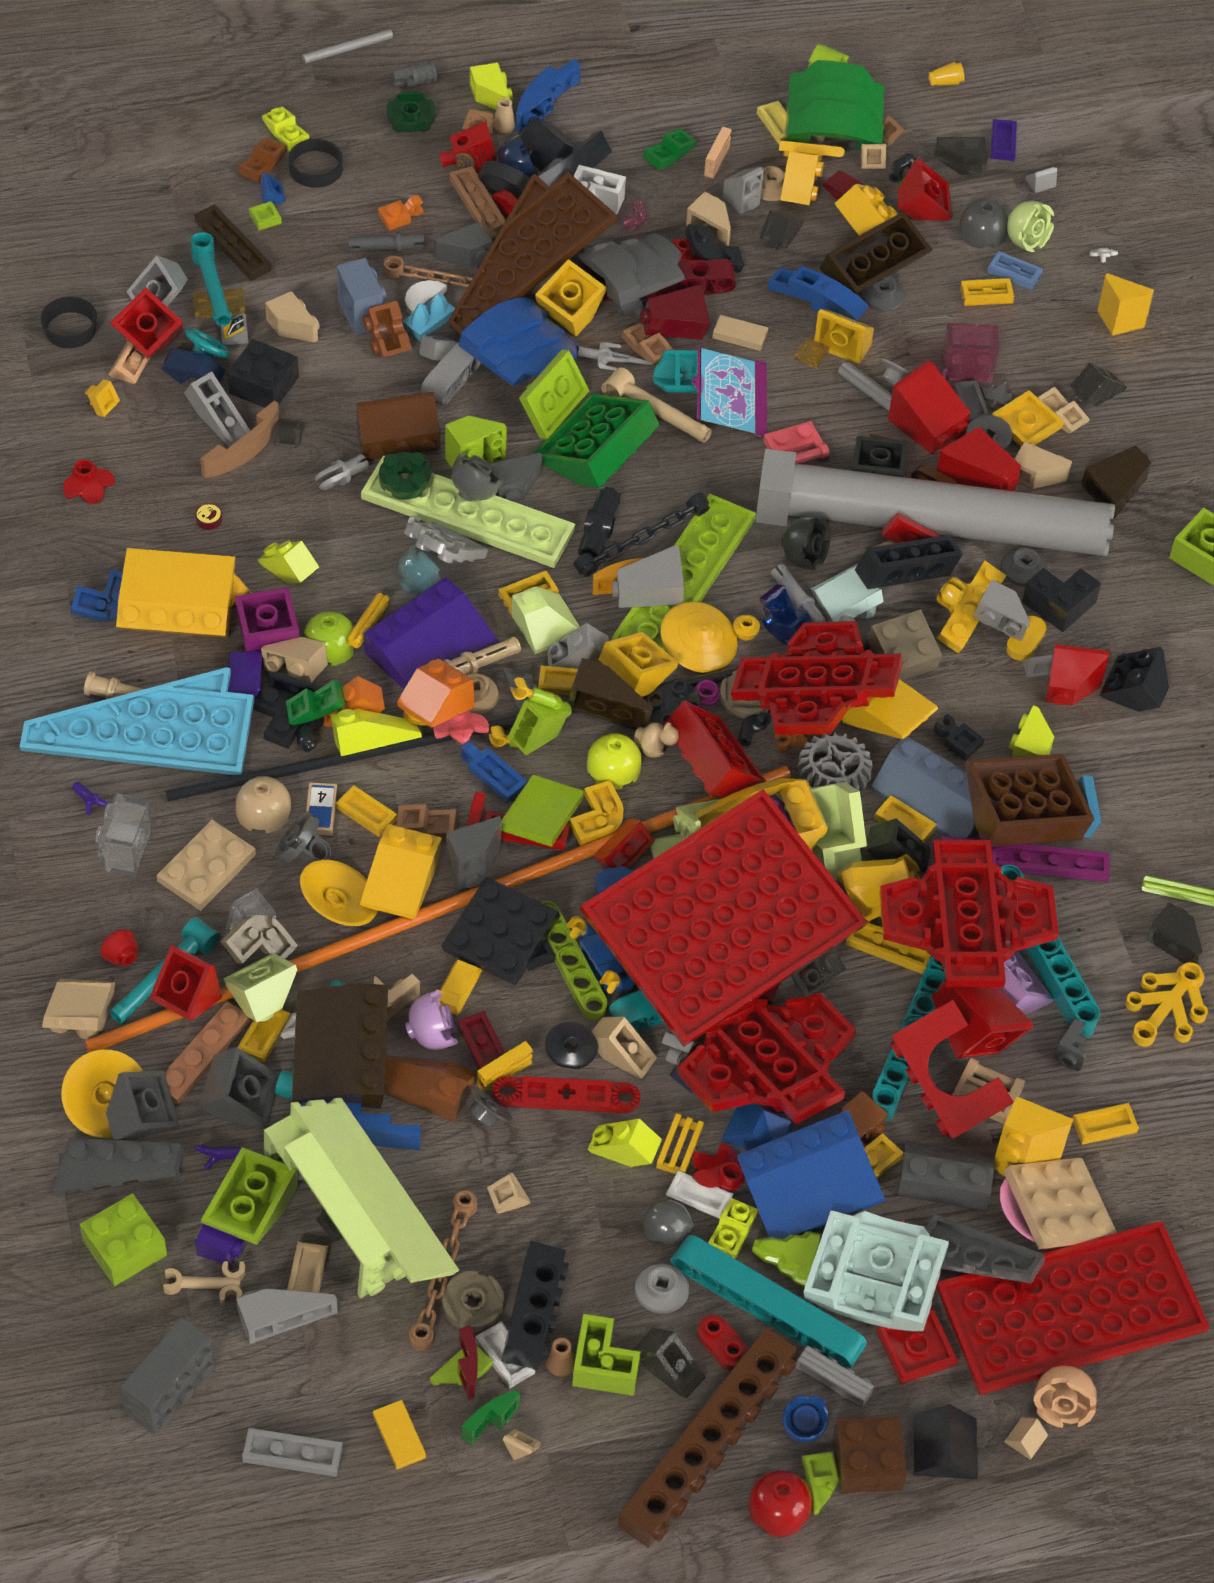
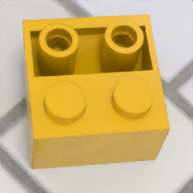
M855 184L834 203L859 236L898 215L894 208L885 204L883 201L885 197L876 187L873 188L868 185Z

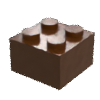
M899 1416L837 1419L833 1439L840 1480V1494L903 1490L907 1472Z

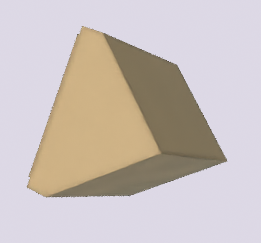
M862 144L860 150L861 169H886V144Z
M1022 1417L1004 1442L1031 1460L1048 1434L1038 1418Z

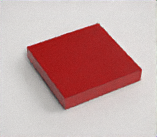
M931 1308L923 1331L899 1330L878 1326L876 1329V1333L901 1385L957 1366L958 1359L934 1308Z

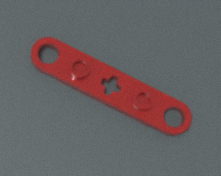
M508 1075V1077H499L494 1082L492 1089L493 1099L497 1104L504 1107L631 1113L639 1107L641 1098L638 1087H635L633 1083H614L604 1080L533 1076L511 1077ZM510 1086L516 1092L512 1096L503 1097L499 1090L502 1087ZM566 1089L570 1090L571 1095L569 1099L563 1098V1092ZM621 1093H629L634 1099L626 1104V1102L622 1103L617 1098Z

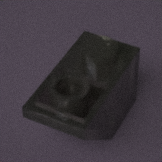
M833 947L793 971L790 976L802 997L807 998L846 970V967Z

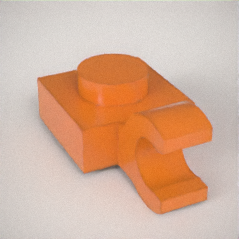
M419 195L412 196L404 205L401 200L378 208V215L388 231L410 224L412 216L421 215L424 212L420 206L423 204V201Z

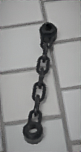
M703 492L697 493L688 499L686 509L668 514L662 518L660 523L652 527L642 528L632 534L630 539L622 543H614L605 548L596 557H593L591 553H585L578 557L573 565L579 574L588 577L596 572L597 565L618 558L625 553L626 549L634 545L644 544L665 528L671 529L681 524L691 514H696L697 516L704 515L710 509L709 500ZM677 515L679 520L669 525L670 521L668 519ZM647 531L649 536L639 541L640 537L638 535ZM617 547L618 553L609 557L608 551Z

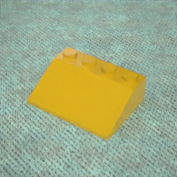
M127 548L118 599L116 627L123 630L229 638L235 557Z

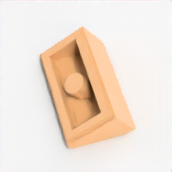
M127 341L108 375L135 384L150 358L147 359Z

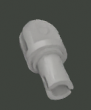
M362 454L346 462L336 460L331 463L330 467L316 475L315 482L324 481L319 485V488L323 491L338 484L344 486L350 482L351 476L368 469V461L360 462L365 459V456Z

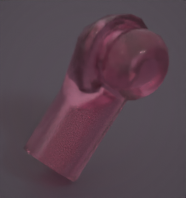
M635 201L632 204L634 212L629 214V217H626L623 221L627 230L637 229L646 224L647 213L643 201Z

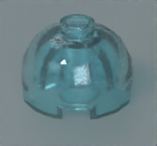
M412 544L399 558L397 573L401 581L398 584L408 595L414 592L419 596L441 581L438 574L440 569L423 551L417 554V547Z

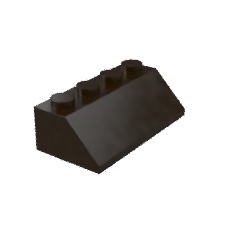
M903 211L828 253L819 269L824 275L858 294L931 253L933 249Z

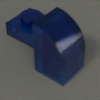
M776 584L759 598L766 615L761 619L765 628L785 645H788L789 640L803 623L812 622L807 610L793 608L784 585Z

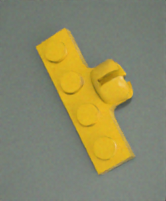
M984 561L969 584H966L958 577H950L940 589L941 595L938 593L936 598L937 602L950 612V617L936 639L956 653H959L980 621L973 618L991 580L1002 584L1006 575L987 561Z

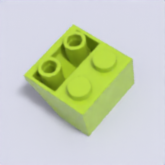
M469 415L446 424V461L453 468L460 452H467L465 456L472 459L476 455L489 463L506 460V425Z

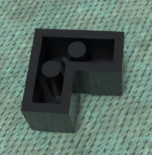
M1042 568L1026 582L1022 603L1061 632H1064L1096 604L1101 583L1081 568L1064 583Z

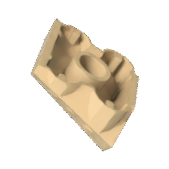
M60 979L55 986L45 1012L42 1028H49L52 1032L64 1033L69 1029L76 1030L80 1038L87 1040L96 1037L100 1031H103L109 1011L113 1005L115 982Z

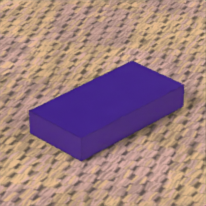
M993 119L990 159L1015 160L1017 121Z

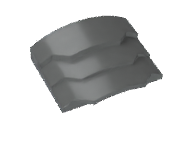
M656 233L618 242L592 245L578 251L569 259L578 267L591 268L602 276L606 283L607 297L619 306L685 280L684 274L678 267L681 257L680 250L669 240Z

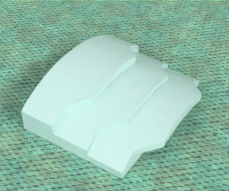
M831 1210L804 1288V1298L824 1309L861 1322L892 1329L923 1331L949 1241L930 1237L924 1226L891 1220L867 1211L851 1216Z

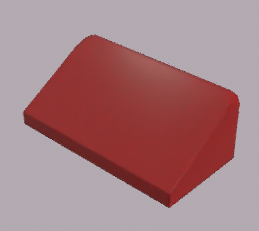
M630 818L598 850L594 858L605 869H614L621 866L629 869L655 842V839L641 820Z

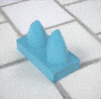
M436 294L427 304L419 303L413 314L402 321L404 330L421 341L422 336L430 335L448 322L455 307L447 302L444 295Z

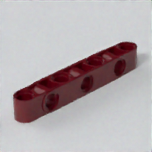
M727 259L679 261L678 267L684 274L685 280L640 299H650L696 285H702L704 294L728 293L734 290L737 285L733 263ZM581 268L606 287L605 279L591 268ZM607 290L601 302L613 301L607 297Z

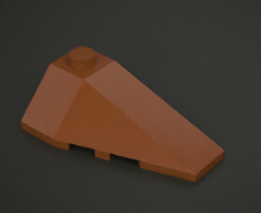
M386 1055L384 1094L455 1123L470 1096V1087L475 1086L477 1082L478 1072L454 1062Z

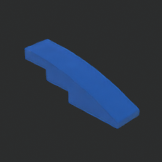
M301 1102V1107L306 1106L307 1102ZM345 1103L373 1145L387 1148L420 1150L421 1125H391V1114H362L361 1103Z

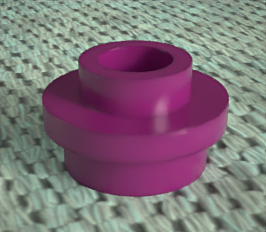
M703 680L695 686L701 697L702 706H712L719 701L720 689L715 682Z

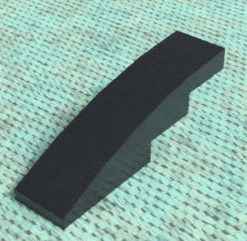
M602 130L593 133L583 143L575 145L564 156L553 160L537 176L550 187L567 172L574 176L579 165L590 168L595 167L612 152Z

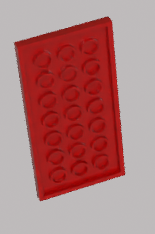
M1163 1221L1042 1253L1044 1254L1045 1262L1032 1283L968 1273L939 1281L936 1285L937 1293L979 1396L1040 1379L1045 1372L1053 1367L1065 1365L1080 1368L1208 1332L1210 1327Z

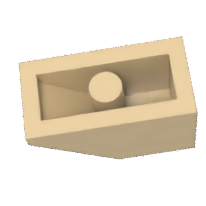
M704 192L688 207L686 226L688 224L711 226L715 242L720 245L729 246L731 227L725 202Z
M602 1017L592 1030L597 1040V1052L600 1056L637 1079H642L657 1059L656 1055L625 1017Z

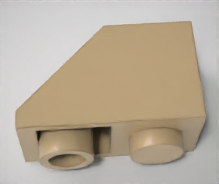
M292 291L265 302L266 320L278 336L313 343L318 341L319 323L317 318L309 314L302 299H298Z
M1024 442L1015 457V460L1021 465L1018 483L1031 489L1065 482L1069 477L1072 461L1041 449L1038 446Z
M305 637L268 644L261 648L265 671L277 672L311 683L328 665L325 643Z

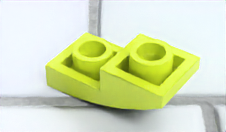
M283 106L274 108L271 112L262 115V119L271 133L281 144L287 146L289 152L299 142L310 139L309 134L296 124L295 116Z
M731 1198L708 1243L736 1259L757 1217L758 1209Z

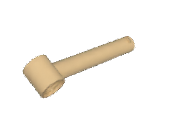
M618 368L602 384L601 389L604 395L649 400L656 416L698 439V441L705 443L712 433V429L706 427L705 424L695 421L693 418L635 386L633 375L625 368Z

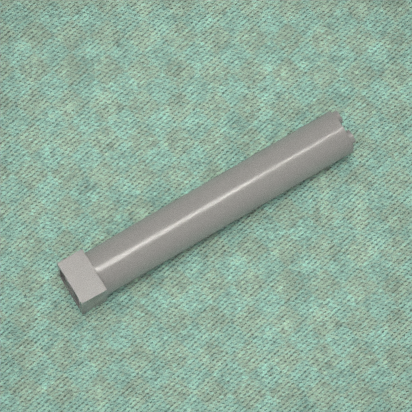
M765 449L756 514L757 523L787 526L788 516L818 517L826 521L884 528L898 512L943 536L950 535L951 537L1108 556L1110 541L1107 540H1112L1114 524H1111L1109 520L1114 518L1115 504L796 464V452Z

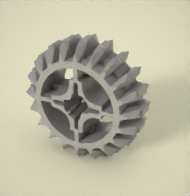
M834 731L832 736L822 734L821 739L814 736L811 742H806L804 749L799 754L800 761H798L797 766L798 772H800L799 777L800 779L807 780L812 788L846 782L858 791H864L872 775L873 764L870 760V752L865 751L864 743L857 744L856 737L848 739L846 733L843 736H837ZM856 770V771H855L854 773H852L851 775L845 776V775H847V774H850L851 771Z

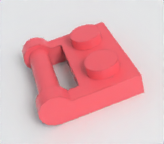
M812 421L764 434L763 441L767 449L796 452V464L817 458L823 460L830 457L829 448L826 443H823Z

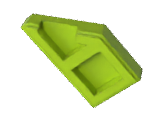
M477 1346L479 1379L493 1366V1360ZM462 1350L430 1377L432 1385L451 1383L463 1386L458 1375V1360L465 1358Z

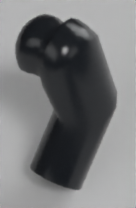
M761 712L746 717L741 725L738 737L739 744L749 746L753 734L766 729L771 723L770 715L766 712Z
M320 718L304 723L297 730V744L299 747L302 746L305 752H309L317 746V742L312 737L313 733L323 726Z

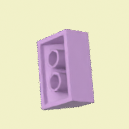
M1016 951L1012 957L1004 962L1005 987L998 988L1025 1015L1050 1004L1054 1000L1019 951Z

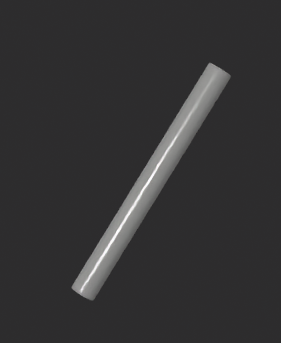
M389 29L302 55V60L304 64L386 41L393 38V33Z

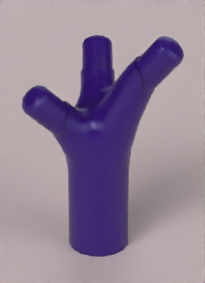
M78 781L73 784L72 790L83 799L87 815L91 814L92 804L110 809L113 808V803L101 799L98 794L92 793L81 782Z
M204 1144L195 1146L196 1151L211 1156L204 1166L206 1170H209L214 1163L220 1160L236 1159L241 1150L240 1146L209 1147Z

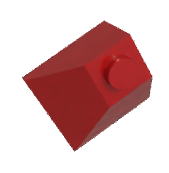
M917 158L897 190L899 210L901 212L904 211L913 220H951L952 210L949 183L922 160Z
M146 287L110 322L147 359L165 349L183 332V321Z
M1055 644L1047 675L1045 702L1072 706L1101 688L1110 651Z

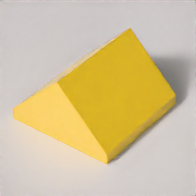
M1107 273L1097 311L1111 335L1144 328L1154 290Z

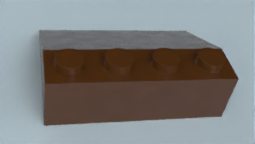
M1064 754L967 760L965 763L975 827L981 840H991V847L1082 840L1094 821L1092 812Z

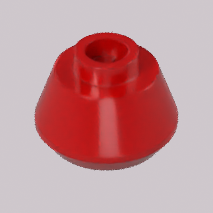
M117 929L111 932L101 944V957L117 966L132 964L136 960L139 951L135 934L129 929Z

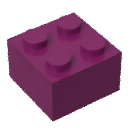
M289 587L235 596L236 615L244 651L262 652L261 648L264 645L299 637V628Z

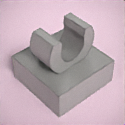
M667 1032L662 1041V1044L670 1047L666 1061L678 1066L683 1052L691 1054L697 1045L691 1042L683 1047L675 1035Z

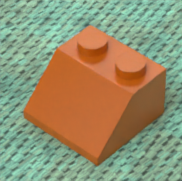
M440 659L432 660L428 664L416 669L398 699L397 706L431 728L475 708L473 679Z

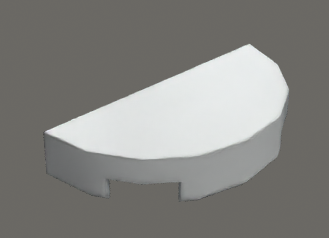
M432 280L421 281L412 285L405 296L407 313L412 315L419 303L425 305L436 294L443 295L447 292V285Z

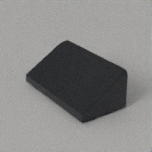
M269 672V685L289 692L294 696L306 688L315 692L323 687L277 672Z

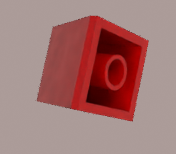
M930 360L893 385L888 420L931 455L939 449L948 446L957 436L960 437L966 433L967 426L969 425L970 411Z
M977 427L940 450L936 470L949 476L961 485L1016 491L1021 465L985 431Z
M943 982L939 986L940 989L931 995L936 1009L954 1000L968 1024L965 1028L948 1037L956 1058L1000 1054L1034 1027L1027 1016L998 987H946L945 982Z

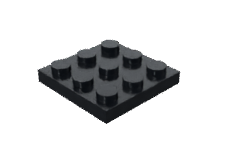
M485 877L441 947L443 951L516 986L526 971L528 964L556 924L560 914L559 911Z

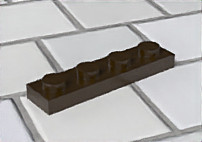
M215 204L194 214L197 225L205 233L213 237L214 243L250 281L272 270L269 260Z

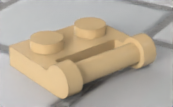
M970 1058L952 1095H966L987 1084V1082L973 1077L974 1075L988 1081L999 1077L1005 1088L1010 1090L1008 1093L1014 1102L1016 1096H1020L1025 1080L1018 1077L1015 1080L982 1066L978 1060ZM1013 1104L990 1118L1005 1124Z

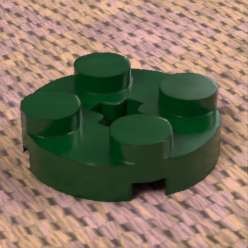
M404 91L397 94L396 99L392 102L391 99L387 104V119L396 132H426L431 128V124L435 119V104L431 99L429 101L424 98L423 93Z
M402 452L388 454L384 457L383 463L379 468V483L384 491L386 489L392 493V497L403 500L414 499L422 495V491L426 488L428 490L431 485V467L422 453ZM408 473L410 475L405 479L401 474Z

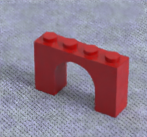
M954 1000L893 1034L894 1041L890 1043L898 1059L904 1056L910 1066L905 1071L912 1083L916 1084L919 1082L923 1088L924 1093L920 1096L928 1110L934 1108L940 1117L935 1122L943 1136L950 1134L952 1139L1014 1103L999 1077L969 1094L959 1096L947 1094L933 1083L928 1070V1061L932 1050L942 1040L968 1026Z

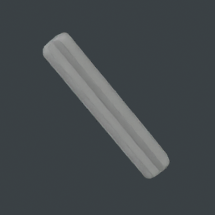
M843 362L838 369V373L889 411L892 394L849 362Z

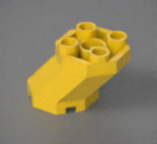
M907 854L897 859L853 862L837 873L840 882L845 887L846 895L868 922L881 916L879 894L881 885L915 877L917 880L921 879L916 873L920 871L919 866Z

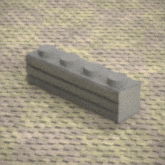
M807 1345L797 1360L796 1368L861 1408H863L873 1392L874 1385L867 1378H860L855 1375L852 1369L842 1367L834 1358H827L815 1347L811 1348Z

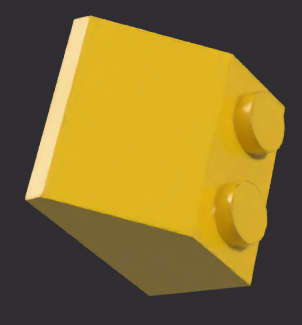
M568 259L535 294L537 304L548 312V316L574 336H577L593 319L607 289L603 284Z
M820 309L817 316L813 347L859 365L872 345L874 328L833 311Z
M644 632L605 642L599 657V661L603 665L609 666L641 697L651 694L679 664Z

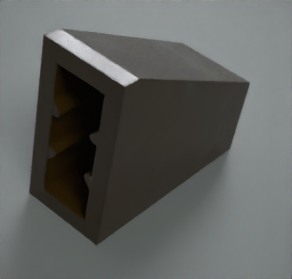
M1135 445L1086 467L1081 485L1096 502L1115 504L1114 518H1116L1146 481L1151 462L1148 456L1142 453Z

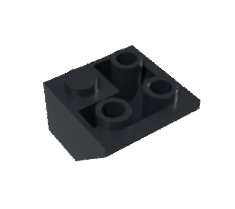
M1161 646L1119 655L1115 659L1112 670L1105 680L1100 693L1101 697L1137 712L1160 708L1169 689L1164 651Z

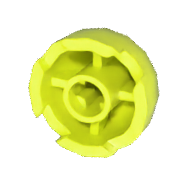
M618 733L603 735L589 749L587 772L595 779L596 784L610 780L614 788L619 790L622 789L623 785L629 784L632 781L633 783L636 782L641 773V752L637 744L628 736Z

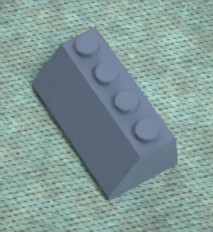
M907 736L901 739L886 758L871 786V790L885 799H888L890 795L937 823L936 830L945 836L970 838L977 829L974 823L967 773Z

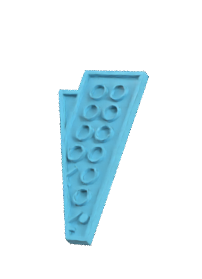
M222 668L24 721L20 749L21 751L241 775L253 711L254 695L228 692L231 670L230 668Z

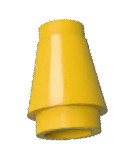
M954 61L928 72L931 86L959 85V82L965 81L961 62L955 63Z

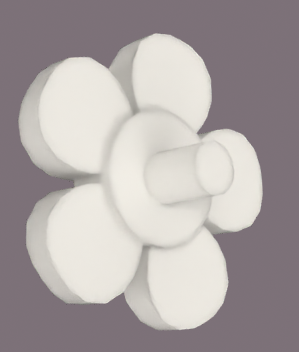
M1108 248L1090 251V256H1101V262H1106V257L1118 255L1117 250Z

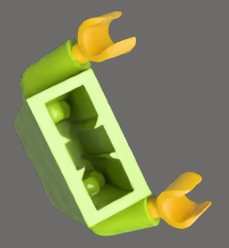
M517 677L514 681L518 688L510 687L512 695L517 700H523L526 697H529V699L524 701L509 735H505L503 727L493 726L491 727L492 734H489V739L492 746L496 748L508 743L510 747L519 748L525 755H528L559 735L566 718L572 713V708L569 703L562 701L560 696L535 687L529 689L525 680Z

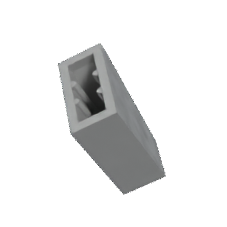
M672 546L617 570V581H612V596L618 597L619 608L678 605L683 603L684 583L679 546Z

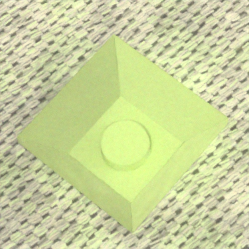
M534 587L512 595L511 615L535 654L547 650V647L580 627L558 593Z
M272 953L225 977L223 980L245 1015L256 1022H263L271 1019L275 1012L283 1008L296 975L297 967L290 961Z

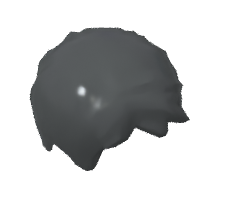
M662 1200L655 1203L647 1211L643 1222L645 1237L650 1241H660L667 1246L683 1241L686 1233H691L692 1228L695 1226L692 1215L684 1205L674 1200Z

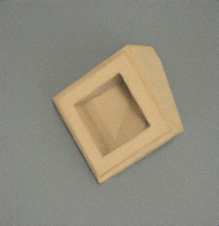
M513 1173L487 1187L498 1214L530 1204L528 1196Z

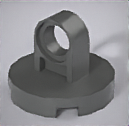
M309 811L296 819L294 823L297 826L291 832L286 831L275 851L276 857L285 864L291 862L297 856L309 864L317 860H329L332 854L331 847L326 840L315 833L319 825V819ZM312 846H317L321 850L322 859H318L313 855Z

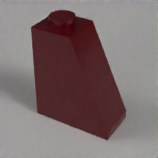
M702 285L692 286L648 299L645 309H642L640 312V323L643 324L645 335L653 336L660 333L664 337L703 340L710 321Z

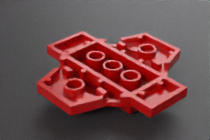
M857 621L803 623L787 643L788 650L784 654L779 656L778 653L774 652L768 657L741 658L731 689L733 701L759 700L761 709H770L776 735L831 734L850 708L869 706L871 697L886 698L895 696L903 660L901 653L874 654L869 649L864 651Z
M934 840V864L928 868L927 873L921 879L917 880L915 877L880 886L883 939L927 951L933 958L942 963L946 987H1005L1004 962L1012 957L1016 951L1058 939L1059 930L1053 886L1017 877L1015 880L1008 879L1002 874V868L993 863L991 840Z
M821 993L789 999L785 1001V1005L778 1007L768 1005V1000L755 999L707 1031L705 1045L700 1044L678 1066V1076L711 1112L756 1103L771 1106L777 1113L784 1111L795 1124H798L844 1099L845 1091L829 1075V1067L838 1054L855 1038L856 1028Z

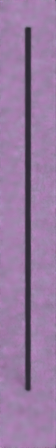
M862 640L864 651L870 650L871 648L867 640ZM738 667L682 680H685L693 688L703 680H711L718 683L722 682L725 677L727 679L729 676H732V672L736 671ZM572 710V713H571V714L580 713V712L575 711V710ZM518 715L488 721L489 732H491V727L501 726L503 729L513 727ZM473 731V733H472L471 736L478 735V734H483V733H478V732H474V731ZM434 733L421 735L422 737L345 756H341L338 753L167 790L165 792L169 802L243 786L248 780L258 776H268L275 779L454 739L450 735L436 739Z

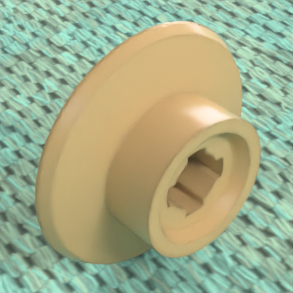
M776 166L764 167L761 199L778 201L781 199L785 173Z
M473 673L467 675L473 679L475 708L471 709L470 712L481 714L491 710L499 700V689L495 682L481 674Z

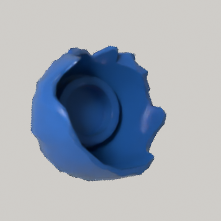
M798 1395L785 1406L781 1424L789 1438L796 1442L810 1443L821 1437L829 1423L825 1398H819L816 1395L810 1398L805 1395Z

